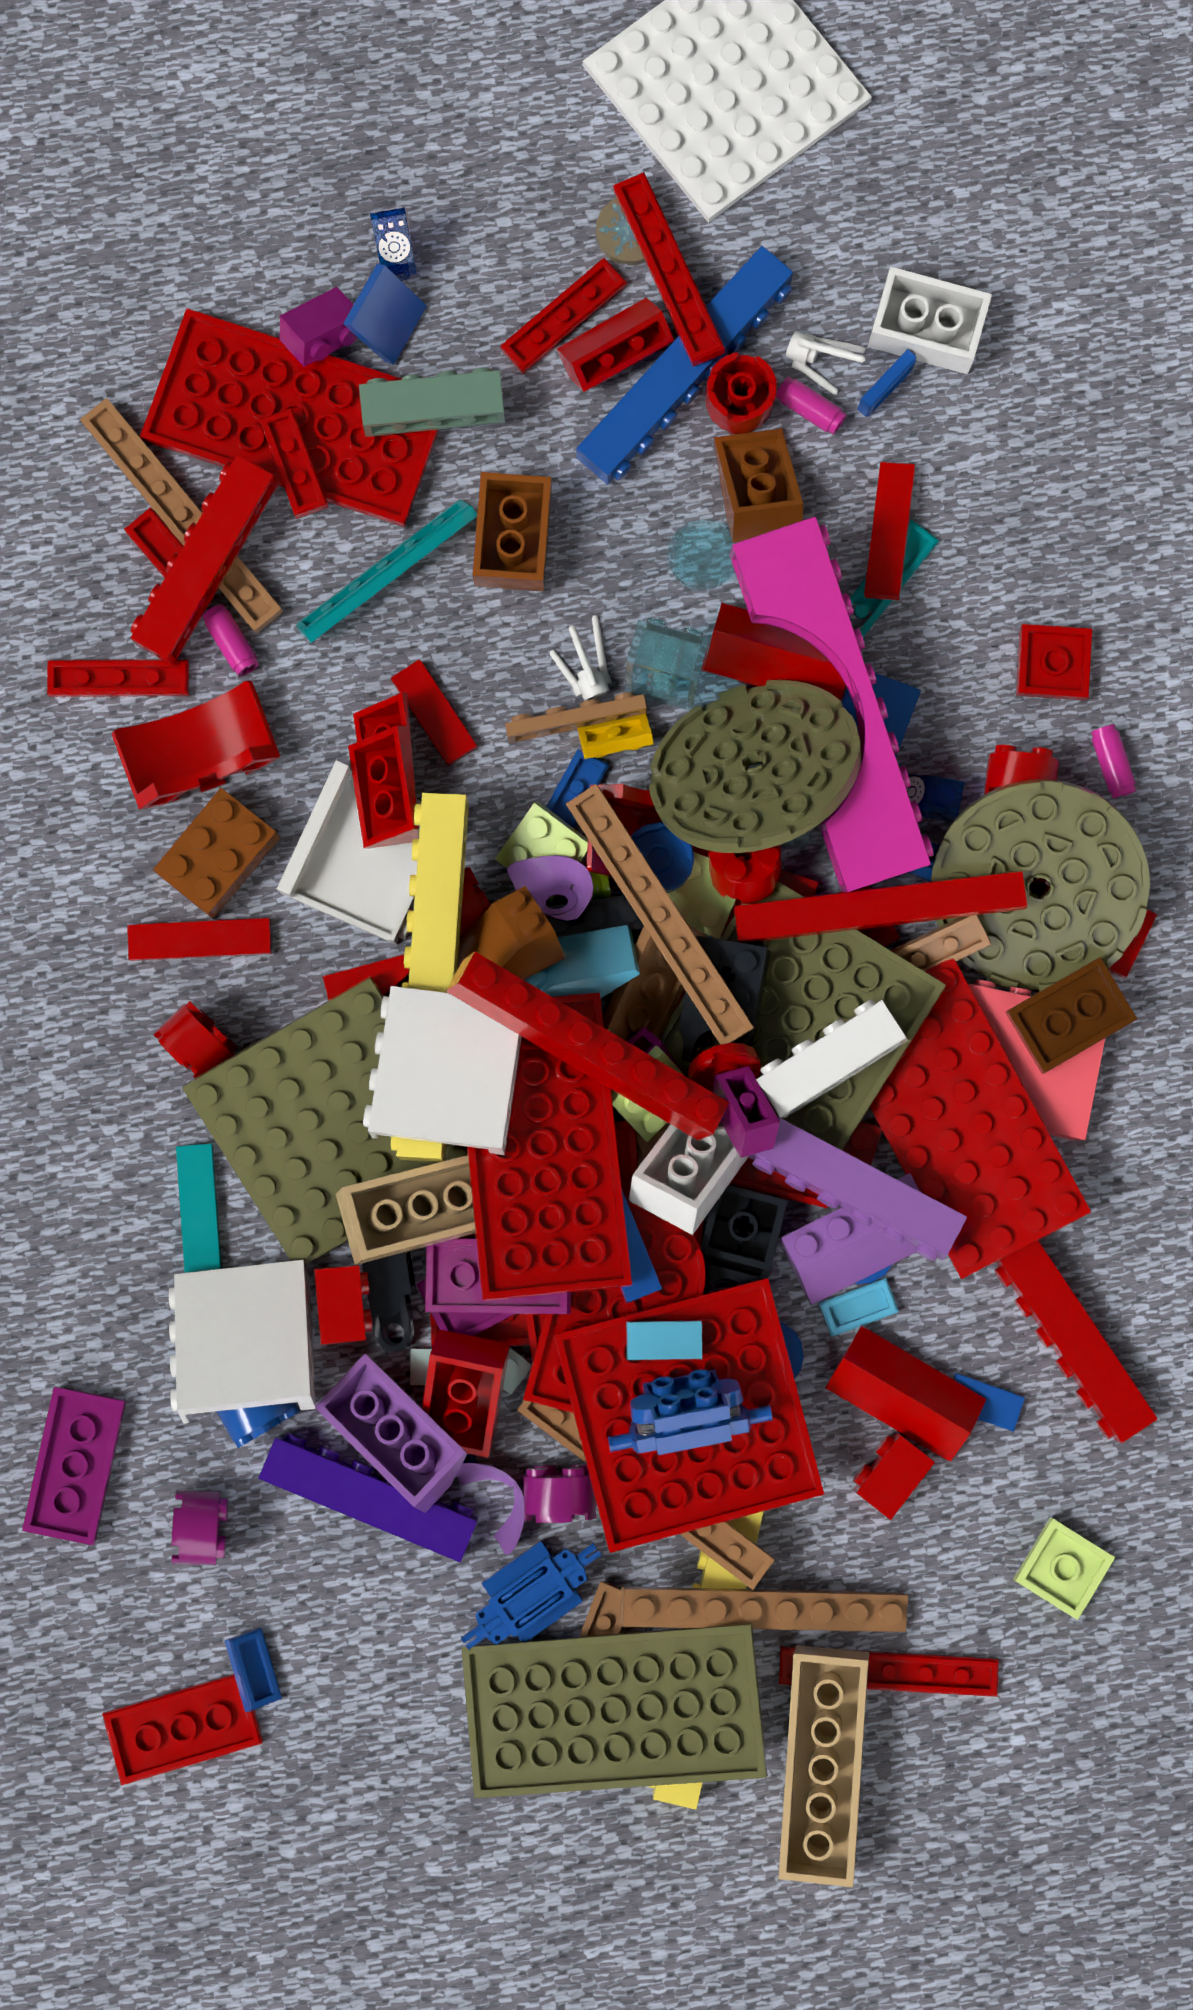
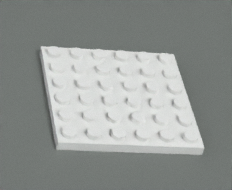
M664 0L583 60V67L708 223L869 104L872 99L871 95L794 0Z

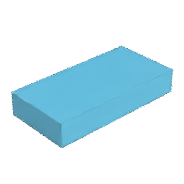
M887 1278L819 1302L831 1337L899 1312Z
M702 1321L626 1322L627 1360L702 1359Z

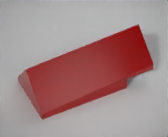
M721 603L703 672L734 679L738 683L753 687L766 686L768 680L803 682L819 687L841 701L846 684L833 664L817 648L796 634L782 628L752 623L746 609Z
M402 692L353 713L357 742L349 745L348 750L363 848L366 849L412 843L413 839H419V828L414 823L416 793L407 693Z
M862 1325L825 1386L827 1390L949 1462L952 1461L971 1434L987 1400Z

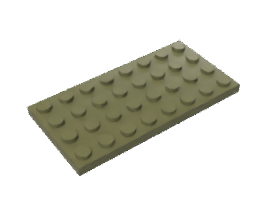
M752 1623L709 1628H683L527 1642L498 1643L497 1645L483 1644L475 1645L471 1650H468L466 1646L461 1648L474 1798L758 1779L768 1776Z

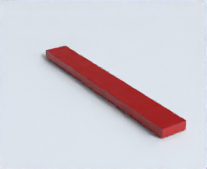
M1019 871L734 906L738 943H751L1027 909L1028 905L1023 872Z

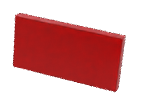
M234 1674L102 1713L121 1786L257 1746L264 1742L255 1710L245 1712Z

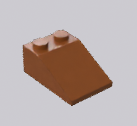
M782 428L714 437V448L725 514L733 543L802 521L803 500Z
M524 886L493 902L460 937L458 968L466 957L476 951L525 980L565 959V955L553 927L527 887Z

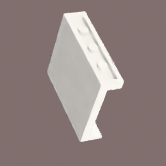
M337 760L335 761L277 890L289 898L396 945L399 938L405 940L409 934L407 932L408 910L413 909L415 897L409 895L410 875H416L417 861H412V843L370 849L363 848L352 770L348 765ZM416 799V804L422 803V801Z
M391 986L389 997L384 996L381 1005V1018L386 1020L384 1033L378 1032L376 1037L375 1054H379L380 1058L378 1069L372 1068L370 1074L369 1090L374 1091L372 1105L367 1104L365 1107L364 1127H368L369 1134L372 1138L378 1139V1135L483 1148L488 1149L489 1153L505 1155L522 1036L449 993Z
M304 1260L174 1274V1288H169V1304L171 1310H175V1321H170L169 1334L171 1343H175L176 1355L170 1356V1371L172 1377H176V1389L171 1390L170 1399L172 1411L178 1412L184 1424L189 1423V1414L298 1402L301 1410L316 1409L309 1273Z

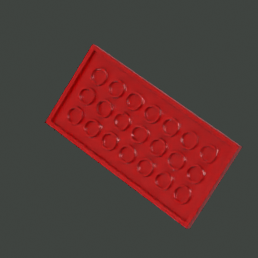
M186 308L140 438L144 442L220 467H224L227 462L232 463L235 456L238 455L273 474L279 484L278 486L284 487L259 419L293 408L327 502L405 528L439 429L366 437L362 421L359 384H367L368 380L374 378H384L388 381L402 380L401 378L331 355L304 367L279 338Z
M953 958L925 971L944 983L946 987L870 1108L906 1175L911 1174L919 1191L967 1217L948 1253L959 1277L964 1279L1092 1213Z
M600 992L553 997L604 1028ZM522 1037L505 1155L489 1153L488 1149L467 1146L482 1301L632 1286L611 1089Z

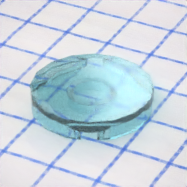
M707 520L689 522L679 528L670 540L667 553L669 569L676 579L685 587L698 591L711 590L722 585L734 572L729 554L732 545L735 543L732 542L729 531L718 523Z

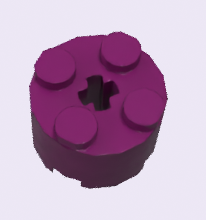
M554 1464L535 1465L534 1468L527 1469V1474L523 1476L525 1521L536 1518L537 1523L572 1522V1519H575V1516L585 1515V1520L587 1521L597 1518L596 1500L586 1464L570 1465V1468H563L562 1471H556V1465Z
M176 1490L175 1499L182 1500L181 1508H174L171 1546H179V1555H172V1564L216 1566L218 1558H225L226 1536H219L220 1521H227L228 1499L221 1498V1491Z

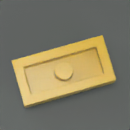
M646 714L577 728L584 759L600 758L611 753L638 750L644 746L653 745L652 732Z

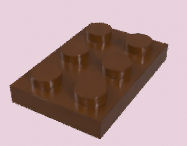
M1101 957L1005 1012L1041 1074L1048 1072L1138 1019Z

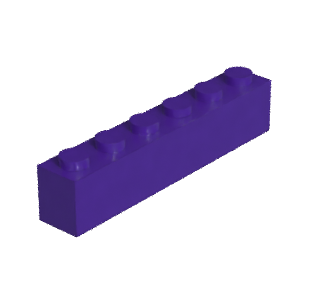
M287 1432L285 1437L281 1435L275 1437L258 1479L461 1563L478 1521V1517L472 1515L473 1508L454 1501L452 1506H449L438 1499L424 1513L414 1508L386 1479L372 1474V1466L358 1460H353L352 1465L338 1459L340 1453L324 1446H320L318 1451L305 1446L307 1441L305 1438Z

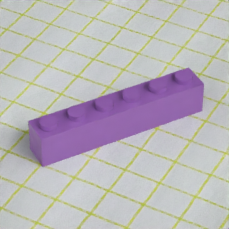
M777 1117L780 1123L774 1148L749 1155V1158L754 1160L753 1166L767 1174H772L773 1171L787 1177L785 1182L791 1187L802 1192L808 1188L819 1194L817 1199L823 1204L837 1209L838 1205L851 1211L850 1217L865 1226H870L873 1223L883 1228L882 1234L900 1244L905 1240L917 1246L915 1251L931 1261H935L936 1258L941 1260L946 1258L967 1218L963 1214Z

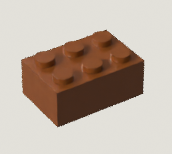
M481 472L472 573L474 587L544 592L552 497L551 477Z
M220 787L153 868V871L214 920L280 840V836Z

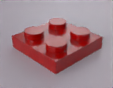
M1022 624L1019 632L1016 696L1086 701L1089 698L1092 629Z

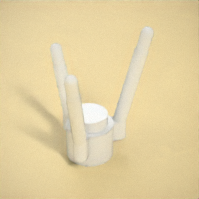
M796 330L790 340L786 357L794 360L791 368L805 373L823 388L836 395L838 394V389L808 367L806 363L813 364L819 351L863 363L865 357L853 352L864 353L866 349L863 346L820 338Z
M597 615L592 616L600 671H598L597 666L591 667L574 625L569 626V632L584 669L577 673L579 680L577 681L555 650H551L549 653L571 684L575 696L582 695L584 701L606 695L610 692L608 684L612 683L607 670L602 633Z

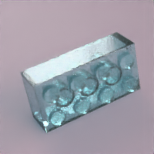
M647 618V621L638 619L626 661L625 693L635 692L636 696L644 694L645 699L690 711L694 707L702 679L709 639L703 637L704 634L696 629L682 628V631L668 628V623L656 618Z

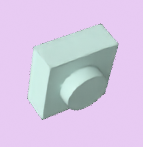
M511 1347L509 1349L503 1389L510 1395L532 1366L530 1362Z

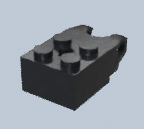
M695 935L718 972L724 974L727 969H731L730 974L735 975V981L728 982L727 986L755 1028L733 1043L750 1046L755 1038L757 1021L759 1020L771 950L762 946ZM685 991L680 1019L683 1039L682 1061L692 1062L694 1053L699 1047L701 1040L713 1032Z
M729 1183L709 1212L700 1247L705 1264V1287L703 1294L708 1293L713 1283L723 1278L732 1279L739 1285L763 1278L769 1279L788 1198ZM742 1216H748L750 1218L749 1222L754 1224V1231L748 1230L747 1235L741 1234L740 1227L735 1225V1220H741Z
M410 1251L362 1263L363 1272H367L369 1294L367 1296L375 1338L386 1352L406 1349V1347L410 1346L415 1335L410 1294L416 1293L417 1290ZM391 1323L399 1324L404 1330V1338L400 1343L392 1342L388 1338L387 1329Z

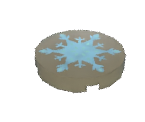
M617 198L611 200L601 210L596 221V240L600 250L611 261L618 264L620 262L636 266L644 263L645 260Z

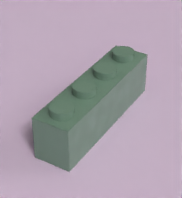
M482 367L466 374L444 371L438 373L436 377L423 378L421 375L413 374L404 376L402 380L397 381L374 378L368 380L367 384H359L362 421L366 437L505 423L500 370L493 371L491 368Z

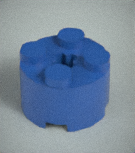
M296 1402L216 1411L237 1448L300 1412Z

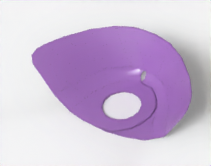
M559 855L534 857L515 862L507 868V874L516 890L526 886L542 912L547 916L565 921L577 919L592 898L593 883L589 871L583 864L570 857ZM554 895H562L568 899V903L563 908L551 909L546 906V900Z
M462 1463L456 1474L461 1486L481 1480H496L505 1483L509 1487L514 1486L515 1502L511 1515L493 1536L499 1542L503 1552L509 1555L518 1543L525 1520L524 1497L520 1487L506 1472L493 1466L478 1463Z

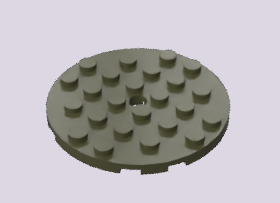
M768 680L766 686L747 689L746 684L718 693L720 699L703 708L700 705L695 706L667 732L659 744L651 763L650 796L661 821L669 831L684 842L701 849L721 853H743L764 850L791 841L810 831L829 817L847 797L856 781L861 766L862 744L852 714L848 713L842 706L841 701L834 695L819 687L803 682ZM759 762H763V766L758 765L757 767L749 768L747 771V767L749 765H754Z
M1035 779L1008 784L983 795L970 804L950 825L942 838L934 859L931 882L1023 872L1027 909L978 915L991 940V945L960 959L966 966L984 975L991 982L1008 988L1016 987L1039 990L1040 992L1101 957L1108 969L1121 958L1124 950L1129 946L1133 938L1138 935L1144 922L1149 898L1150 874L1141 841L1126 817L1109 801L1089 789L1057 780ZM1036 877L1050 882L1048 892L1043 895H1035L1029 889L1030 883ZM957 918L936 920L938 927Z

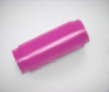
M790 376L784 380L776 393V398L781 400L780 403L824 432H829L832 435L838 431L847 416L840 407Z
M221 604L206 611L202 616L205 621L204 624L233 672H236L238 677H242L257 669L259 666L257 656L229 610Z
M1115 724L1092 731L1093 739L1091 740L1112 799L1136 792V782L1119 730L1116 729Z

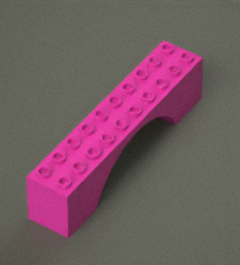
M815 516L733 544L729 556L751 622L782 628L812 644L833 664L841 675L853 700L862 744L860 770L847 797L819 825L841 893H845L930 865L929 857L934 854L928 836H921L917 824L922 821L916 801L910 802L906 788L911 787L906 768L904 766L899 767L895 757V753L899 752L896 737L893 731L887 733L883 721L885 718H888L882 697H875L872 688L873 684L876 683L874 670L870 662L864 664L861 650L865 649V644L859 628L853 629L850 621V615L853 614L850 598L847 593L841 594L838 585L839 580L842 579L836 558L830 560L827 552V546L831 544L825 524L818 525Z

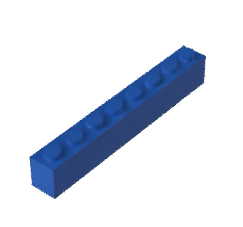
M761 246L706 306L725 348V354L692 367L678 336L576 448V458L607 485L614 478L617 481L621 480L631 468L629 461L637 452L643 455L651 447L655 440L652 436L661 427L663 430H666L674 422L678 415L675 411L683 402L688 405L696 398L701 390L699 387L700 383L706 377L709 378L712 367L729 352L737 353L747 340L744 335L752 326L758 329L768 318L770 312L767 310L776 301L778 304H781L788 297L793 289L790 286L793 271L764 246Z

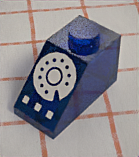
M405 207L370 213L379 263L385 265L401 281L408 280L410 275L417 274Z
M908 775L911 787L906 788L910 802H917L921 816L953 823L959 814L965 782L932 775Z

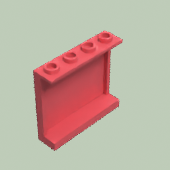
M975 980L974 984H968L1049 1134L1075 1141L1085 1140L1105 1038L1048 1072L1041 1074L1005 1013L1030 998L1031 991L1016 987H1010L1009 992L995 989V983L984 980Z

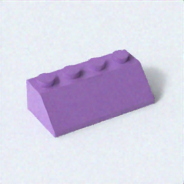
M910 1173L897 1179L919 1191ZM843 1207L778 1240L810 1305L916 1253L917 1246L905 1240L902 1244L892 1241L882 1234L883 1228L873 1223L870 1226H865L850 1217L851 1211Z
M364 1354L316 1405V1409L414 1508L424 1513L451 1486L467 1455V1452L367 1354Z

